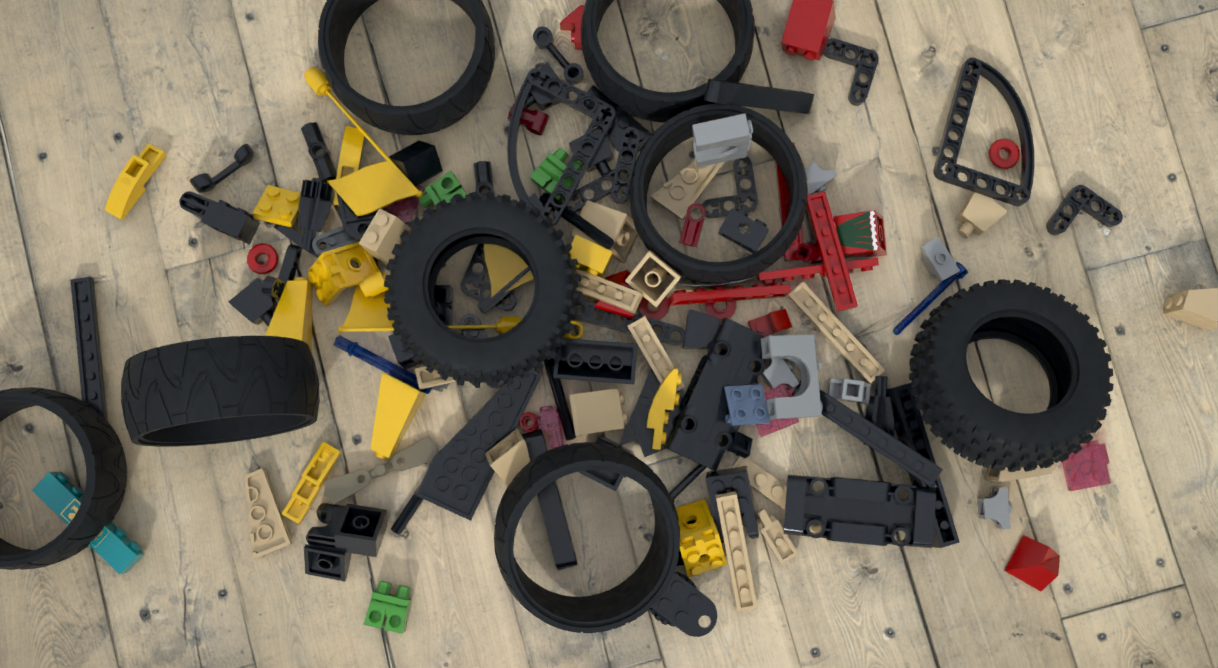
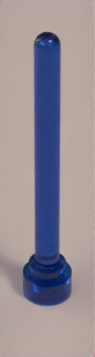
M956 262L960 271L943 280L893 329V333L899 335L955 280L963 279L968 274L967 269L959 262Z

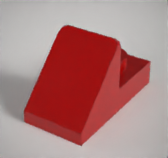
M584 5L578 6L560 22L561 30L571 31V43L575 44V50H582L581 22Z
M786 309L773 311L748 321L750 329L764 337L792 328Z

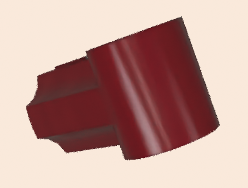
M513 104V106H511L509 115L507 118L508 121L511 120V115L515 104ZM524 108L520 125L526 127L528 131L542 136L550 116L539 110L532 111Z
M694 203L687 209L679 243L697 248L706 218V211L702 205ZM695 209H699L702 212V216L699 219L691 218L690 214Z
M817 241L798 245L795 251L797 258L803 262L811 261V264L822 262Z

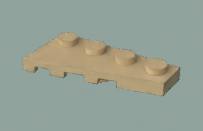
M694 159L679 174L666 182L657 192L655 191L650 198L683 220L687 215L688 207L696 203L725 162L697 168L696 160Z
M265 468L244 475L253 560L293 543Z

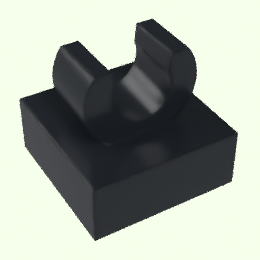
M738 431L733 433V442L727 451H731L736 456L746 459L750 456L753 439Z

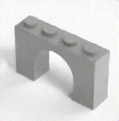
M746 114L692 125L695 141L693 142V150L697 168L747 157V151L750 150L753 127L751 120H747Z
M814 334L768 336L762 338V359H788L795 363L801 374V385L794 396L766 400L770 420L822 416L823 405L820 401L819 392L821 384L818 380L819 364L816 360L817 343L814 339Z

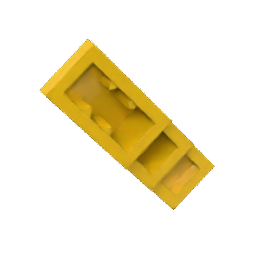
M322 442L301 475L302 479L281 513L283 516L299 525L301 524L322 489L324 481L327 480L341 451Z

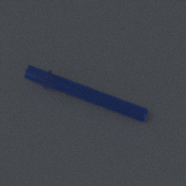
M340 335L335 339L333 345L347 352L348 356L351 357L353 355L419 390L415 374L359 346L358 342L354 343ZM432 387L421 389L420 391L429 394L432 391Z

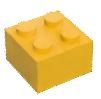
M575 235L571 244L572 249L569 251L571 259H577L578 265L575 268L604 278L613 259V251Z

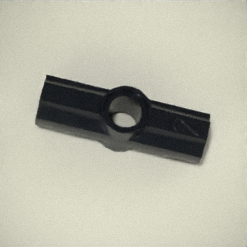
M310 122L305 124L301 130L320 179L325 180L324 183H328L327 181L335 180L337 172L318 123ZM319 149L324 150L322 155L316 156V152Z
M478 161L474 163L476 192H478V196H481V191L484 188L490 189V192H493L495 195L491 162Z

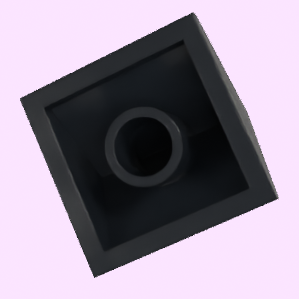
M420 140L389 156L415 187L443 171L435 145Z
M305 544V574L345 582L351 553Z

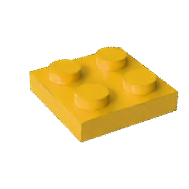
M267 185L252 213L253 218L292 228L299 215L298 205L301 193Z

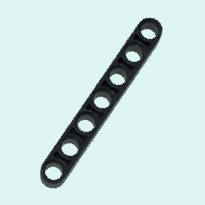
M708 79L704 100L721 104L810 114L815 94Z
M579 299L578 303L575 304V307L581 305L585 308V312L582 315L576 314V320L632 334L628 325L642 317L634 314L633 319L594 308V303ZM602 311L605 316L602 320H596L593 317L594 312ZM615 316H621L624 322L621 325H615L612 319ZM647 318L651 327L659 326L662 329V334L657 336L661 343L678 346L683 343L686 335L683 328ZM678 331L681 334V340H672L671 333Z
M542 429L522 434L527 445L530 461L548 451ZM555 480L543 488L537 496L555 564L559 571L577 566L578 564Z

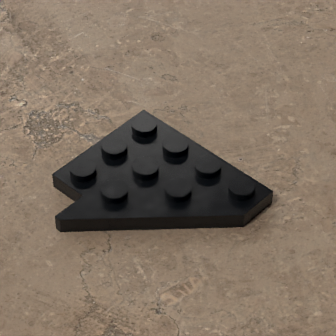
M652 368L620 441V444L623 445L637 439L644 457L666 449L665 446L675 428L674 419L683 410L681 409V402L684 392L680 389L676 392L679 393L678 405H674V410L665 409V412H669L668 424L663 425V432H666L665 445L661 444V450L652 449L654 429L646 428L652 400L660 386V382ZM686 419L683 423L684 428H686L689 424L688 419Z

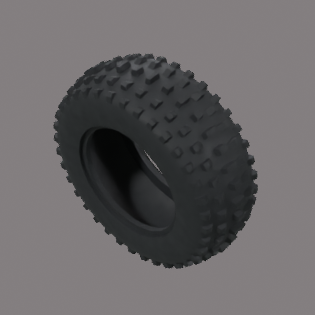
M472 192L469 195H465V198H462L460 194L453 196L454 198L450 199L449 203L444 199L437 203L436 209L432 210L429 207L423 211L422 219L419 220L416 217L410 224L412 229L410 231L404 230L400 235L401 244H395L392 254L395 257L394 259H389L386 269L391 272L390 275L385 276L384 287L389 288V291L385 292L384 302L390 304V307L387 308L388 320L395 321L392 324L394 328L393 333L395 336L401 334L402 338L400 341L402 342L401 346L406 351L410 348L412 350L410 354L414 357L413 360L416 363L422 360L423 365L427 367L426 370L430 373L434 369L437 370V374L442 376L441 379L446 381L450 376L453 380H456L457 385L461 386L464 385L465 381H469L475 385V388H480V383H487L491 387H497V381L503 380L505 383L513 384L514 377L520 375L521 378H527L530 376L529 370L533 368L535 370L540 368L541 370L544 367L541 362L546 358L548 360L554 358L557 355L554 351L555 348H560L562 344L565 345L567 342L563 338L565 333L569 334L570 330L573 331L575 325L570 322L571 319H575L576 314L579 315L580 309L575 308V304L578 303V299L582 296V292L576 291L578 282L581 281V275H575V266L578 265L577 259H571L569 251L572 249L571 244H564L561 239L564 235L562 230L556 231L551 226L553 222L550 217L545 220L542 215H539L540 210L534 207L532 210L531 207H526V202L522 199L519 202L514 199L511 201V196L503 194V196L497 195L495 197L493 192H487V194H481V196H478V192ZM476 244H495L513 251L527 264L535 281L533 301L524 318L506 333L490 338H471L456 333L443 323L435 305V284L443 265L458 251Z
M1000 279L997 283L991 280L984 282L983 286H980L979 283L973 284L969 287L968 291L963 288L955 293L953 297L945 298L936 309L934 308L929 313L931 317L923 321L920 327L924 331L916 334L914 340L918 343L913 345L910 355L914 356L909 362L910 371H913L909 374V380L912 381L911 393L916 395L917 410H922L923 415L921 418L926 425H931L930 431L936 437L940 436L942 438L941 443L943 445H946L949 449L953 447L955 454L961 453L960 456L962 458L968 457L967 461L972 463L976 460L975 464L979 466L982 465L989 468L992 465L993 470L1004 471L1007 467L1008 472L1020 471L1021 467H1023L1025 472L1032 471L1037 468V465L1042 469L1052 466L1054 462L1058 463L1059 461L1067 460L1069 458L1068 455L1071 453L1076 454L1083 449L1080 444H1088L1093 439L1090 433H1096L1101 428L1102 424L1099 421L1104 420L1107 415V409L1104 407L1110 406L1112 401L1110 394H1108V392L1113 391L1114 385L1110 383L1113 369L1109 368L1108 362L1111 361V356L1105 353L1104 347L1107 344L1105 340L1099 339L1097 335L1099 329L1097 326L1094 327L1089 324L1088 320L1090 317L1087 314L1079 313L1076 310L1078 306L1075 303L1071 304L1068 301H1064L1065 296L1062 294L1057 296L1055 293H1050V288L1045 287L1043 290L1042 287L1036 286V283L1033 282L1026 285V282H1021V280H1014L1013 283L1005 279ZM982 339H1002L1015 343L1031 353L1041 364L1049 381L1050 400L1047 410L1039 413H1017L1004 409L986 398L976 387L970 376L966 359L968 344Z

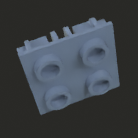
M762 384L724 387L729 415L725 417L726 423H730L732 426L771 423Z

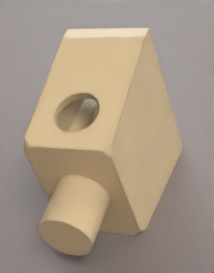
M972 191L957 216V219L963 224L958 233L964 238H968L972 232L979 236L1008 211L992 198Z

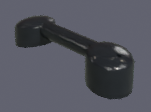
M544 26L538 27L533 33L535 44L541 49H548L564 68V77L569 84L575 85L580 83L584 77L582 67L576 63L569 64L553 45L554 39L551 31Z
M244 144L234 154L236 161L213 178L209 174L203 173L191 178L189 182L198 193L211 191L229 175L242 166L247 165L252 160L254 152L248 144Z

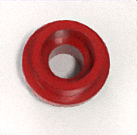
M532 412L523 414L519 421L520 428L525 432L535 431L539 426L538 416ZM532 419V425L528 426V420Z

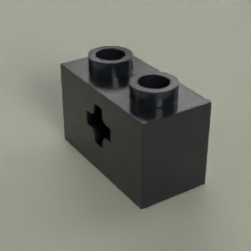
M731 208L718 234L747 251L756 254L768 234L769 229L766 228L767 225L761 220L755 219L754 221L748 218V214L741 209L734 210ZM747 226L748 232L742 234L741 228Z

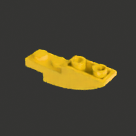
M345 126L336 179L345 177L360 169L365 136L358 128ZM336 191L333 205H339Z
M148 143L138 157L133 154L111 190L105 211L123 220L145 192L144 184L165 159L166 153Z
M673 367L665 376L650 406L646 428L654 429L652 449L661 450V444L665 445L666 432H663V425L668 424L669 412H665V409L674 410V405H678L679 393H676V385H681L682 373L678 372V367Z

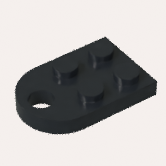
M337 194L343 228L351 238L360 241L363 235L359 233V228L364 225L369 227L377 211L357 216Z
M674 572L665 592L651 606V608L682 632L693 637H701L708 634L717 622V609L711 599L676 572ZM701 616H708L710 618V624L707 627L699 625V618Z

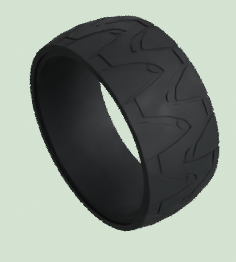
M327 0L325 2L318 27V50L322 69L325 71L329 85L342 104L367 124L395 134H430L440 131V129H445L461 120L474 108L485 92L494 68L495 39L491 19L482 0H451L466 12L475 25L474 50L464 73L443 94L429 101L409 106H392L372 101L350 87L346 77L344 52L349 33L361 14L379 0Z
M586 0L581 22L582 52L592 79L612 103L635 117L662 123L685 110L707 104H718L704 100L707 83L687 91L657 92L637 86L621 76L606 59L597 38L603 15L614 0ZM717 0L731 21L735 36V54L727 66L713 79L739 83L746 71L753 51L755 35L753 8L750 0Z
M707 104L675 115L660 126L652 134L653 136H650L642 147L633 167L629 193L630 210L636 231L649 251L651 250L684 278L709 284H726L742 281L763 272L780 259L790 248L804 221L808 187L802 159L795 145L780 127L762 114L742 106ZM746 114L747 120H751L753 127L751 141L764 148L775 159L784 174L789 192L787 220L779 233L766 246L758 250L756 254L726 262H709L689 257L668 244L657 232L648 216L647 192L652 175L668 152L680 143L694 137L692 125Z
M229 336L191 340L156 347L127 359L121 381V404L124 422L131 442L142 446H197L250 440L307 427L315 423L318 417L320 403L319 379L314 358L307 343L288 337Z
M35 387L11 388L0 391V422L22 409L33 406L43 407L60 417L70 427L81 445L86 463L84 496L70 524L54 540L37 550L20 548L0 538V569H36L66 560L87 548L90 542L103 530L105 525L114 520V516L120 509L127 482V464L120 439L113 427L102 415L98 414L93 407L74 396L56 390Z
M580 442L562 445L550 449L530 461L513 478L503 494L497 510L494 528V549L497 564L507 587L515 599L526 610L543 622L558 629L576 633L609 631L624 626L626 623H630L643 615L659 600L667 589L679 558L680 525L678 524V514L662 480L648 465L631 453L603 443ZM586 470L611 471L633 479L642 485L651 497L655 514V528L652 543L645 559L629 578L603 593L574 597L560 595L544 589L523 572L514 557V537L524 510L543 488L563 476Z

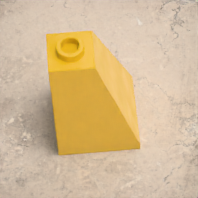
M295 277L294 281H287L265 336L288 337L304 341L308 344L312 353L313 283L304 277Z
M383 373L381 376L370 448L375 451L374 455L384 460L386 457L392 458L426 395V393L386 373Z

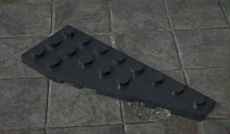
M531 369L528 371L529 377L521 378L519 375L513 378V384L505 383L433 457L415 495L471 521L495 472L490 466L485 453L516 429L542 374Z

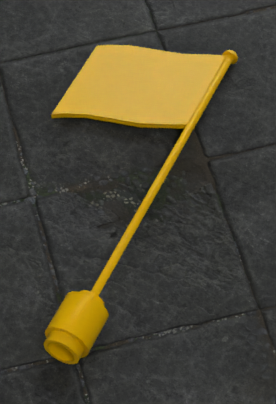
M316 67L309 68L305 72L304 78L311 89L318 96L328 95L387 160L366 166L345 177L327 181L357 216L373 213L379 210V208L382 209L399 200L413 196L422 197L423 192L413 185L331 93L332 88L322 70Z
M484 244V258L491 282L492 298L528 266L513 251L495 244ZM379 271L364 278L363 282L359 283L366 298L369 296L374 297L389 290V288L384 287L387 273L383 274ZM531 271L527 272L505 292L533 280L534 277Z
M357 285L349 314L343 326L338 327V332L342 334V332L394 331L392 324L395 321H389L387 317V308L390 307V304L384 302L385 292L366 298L360 285ZM500 316L495 325H450L447 327L451 330L496 329V333L501 335L515 327L523 318L519 316Z

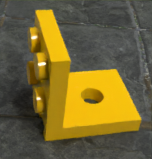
M359 242L322 252L307 273L309 281L313 283L316 289L317 298L325 307L331 305L344 289L359 285L360 282H363L364 278L379 272V269L373 257ZM350 261L357 262L359 268H353Z
M705 498L677 507L678 524L680 525V553L688 577L700 575L701 573L727 565L720 536ZM690 520H696L693 524H687Z

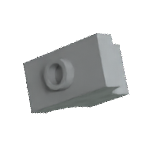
M816 162L805 168L808 195L820 193L827 189L825 185L837 176L836 172L833 169L823 170Z
M940 237L920 247L923 258H921L929 274L931 276L935 275L940 282L960 271Z
M783 358L769 359L768 367L761 374L770 389H774L778 385H785L792 389L799 384L792 373L793 367L787 360L784 361Z
M830 378L828 394L840 401L869 404L871 384L858 380Z
M992 487V492L989 496L977 498L979 518L991 519L995 523L996 528L1011 529L1010 513L1012 512L1011 502L1008 501L1007 487Z

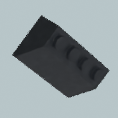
M564 338L567 341L566 344H562L560 348L556 347L555 349L557 354L555 356L553 378L635 384L637 344Z

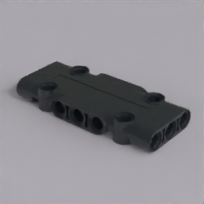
M722 319L715 339L710 341L707 346L708 354L704 355L700 360L681 402V409L683 410L674 419L675 428L665 446L666 449L717 471L725 450L732 445L733 433H736L741 426H732L730 423H726L725 417L729 415L724 387L758 385L757 378L765 371L766 359H762L761 339L765 338L764 336L731 319ZM720 344L721 347H722V350H721V352L718 354V352H717V347H718V345ZM754 361L755 368L751 370V364ZM686 419H688L689 424L686 428H684L683 423ZM722 435V442L718 444V438Z
M788 474L783 534L878 546L891 544L900 547L932 548L936 488L892 484L885 481L841 477L822 478L819 476L811 477ZM816 481L824 483V489L820 492H816L812 488ZM900 489H907V498L903 500L898 499V491ZM812 523H819L821 525V530L818 533L810 531L809 528ZM897 531L905 532V538L902 541L895 540L894 535Z

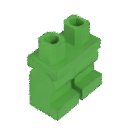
M559 148L553 154L549 153L539 167L529 175L531 181L551 195L567 167L563 162L569 155L562 148ZM575 161L573 163V168L575 170L582 169L583 166L581 163H579L578 161ZM566 178L563 181L564 186L568 188L572 187L575 183L572 178ZM557 195L555 199L561 202L564 196Z
M449 171L425 188L426 192L418 199L424 208H427L433 203L436 206L437 203L444 199L449 203L450 199L456 195L461 194L462 198H465L467 194L453 172Z
M380 581L377 590L372 593L363 625L379 629L384 628V630L402 634L406 631V622L412 601L409 598L410 587L399 585L397 594L393 595L389 594L392 583Z

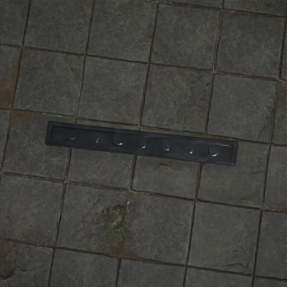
M92 277L70 279L82 401L93 407L108 422L94 280Z
M801 380L791 395L794 396L798 392ZM820 389V401L823 405L821 413L823 416L930 487L933 486L943 471L941 467Z

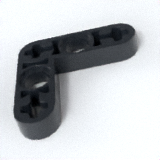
M834 38L828 39L823 51L825 57L857 67L848 94V100L854 106L862 105L871 87L879 60L878 54L873 50ZM830 45H834L835 50L833 52L829 51ZM841 47L844 48L843 51L841 52V55H838L839 52H840L839 50L841 49ZM853 50L855 58H847L845 51ZM860 53H862L860 61H857ZM868 56L871 57L870 64H868L866 60ZM864 73L869 79L863 83L859 80L858 75ZM860 87L862 88L860 92L861 97L859 100H856V96L853 94H856Z
M748 156L735 159L733 163L738 195L705 200L702 204L704 208H707L708 204H711V207H717V202H721V213L718 212L719 209H714L712 214H709V211L706 210V218L727 216L730 211L724 208L726 201L733 202L735 205L734 210H737V199H740V203L746 202L747 198L754 202L751 208H748V205H741L740 208L744 212L749 213L756 209L758 198L752 162ZM740 160H743V163H747L744 168L745 174L738 176V174H742V168L737 165L740 163ZM748 179L751 187L748 189L742 188L740 181Z
M1078 185L1068 192L1048 220L1046 229L1052 235H1059L1065 232L1081 209L1106 227H1114L1120 224L1123 215L1119 209L1084 185ZM1081 191V198L1078 199L1076 192ZM1092 201L1099 203V211H1094L1091 208ZM1065 205H1069L1072 208V215L1064 213L1063 208ZM1111 214L1114 215V217H1113L1114 221H1112V222L1109 220V219H1110V216H1109V215H1111ZM1061 218L1064 219L1059 224V229L1055 230L1054 223L1058 222Z
M293 244L288 246L279 277H265L262 284L263 294L280 300L287 281H294L302 252L300 246Z
M484 244L477 245L461 282L463 293L480 301L485 299L483 292L486 289H491L490 284L483 282L488 271L486 263L481 259H476L477 256L482 257L483 252L481 248H484ZM477 263L483 265V271L480 274H475L472 270L473 266ZM473 282V285L480 289L479 296H476L478 293L476 290L471 289L468 292L465 285ZM509 293L503 299L510 297L511 305L507 304L505 307L504 303L500 301L494 307L510 311L516 306V299L513 294Z

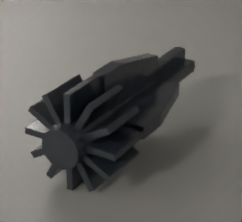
M313 178L312 181L303 180L298 205L300 229H304L301 249L313 251L312 242L316 232H321L330 210L333 188L328 183H324L325 180L320 178Z
M875 376V396H870L865 418L895 437V415L892 398L887 397L888 376Z

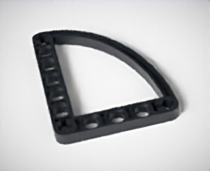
M969 58L964 62L960 70L933 169L934 176L940 181L1019 207L1030 199L1034 177V144L1026 110L1013 86L1000 72L979 59ZM969 65H972L973 72L969 75L968 73L971 69ZM980 75L993 84L1001 93L1015 119L1022 156L1020 185L956 164ZM963 81H968V82H970V83H971V88H970V89L965 88V87L963 86L962 82H963ZM958 98H964L967 101V105H961L958 102ZM953 115H960L962 117V122H956L953 118ZM949 132H955L958 136V139H951L949 137ZM944 149H950L953 152V157H947L944 154ZM945 163H948L945 167L946 173L943 174V170L941 168L945 165ZM958 173H964L967 176V181H961ZM977 179L984 180L986 183V187H979L977 184ZM996 186H1002L1005 194H999L996 191ZM1017 193H1020V197L1022 198L1021 200L1018 199L1019 196L1016 195Z
M533 68L528 72L515 101L507 142L510 177L519 200H524L526 207L529 206L532 210L534 207L538 208L527 195L520 179L517 164V140L523 111L532 89L535 88L593 118L544 209L540 210L539 215H542L545 220L547 219L545 215H550L552 212V207H549L550 205L560 210L559 212L555 210L553 213L555 219L552 220L551 226H555L559 222L614 122L616 113L614 107L542 69ZM537 75H540V79L542 81L537 80L536 82H533L534 80L532 76L536 77ZM551 83H557L560 86L556 92L550 91L548 87ZM568 92H575L577 98L574 101H569L566 98V94ZM586 101H592L595 104L591 110L585 109L583 105ZM607 110H608V111H610V116H607V117H606V119H605V121H604V124H603V123L601 122L602 119H603V113H602V112H605V113H606ZM594 127H601L603 133L600 136L593 135L591 131ZM584 144H591L594 147L593 151L585 153L582 150ZM575 161H582L584 168L575 170L573 168ZM566 178H572L575 184L568 188L564 186L563 181ZM563 195L565 202L562 205L555 204V196Z

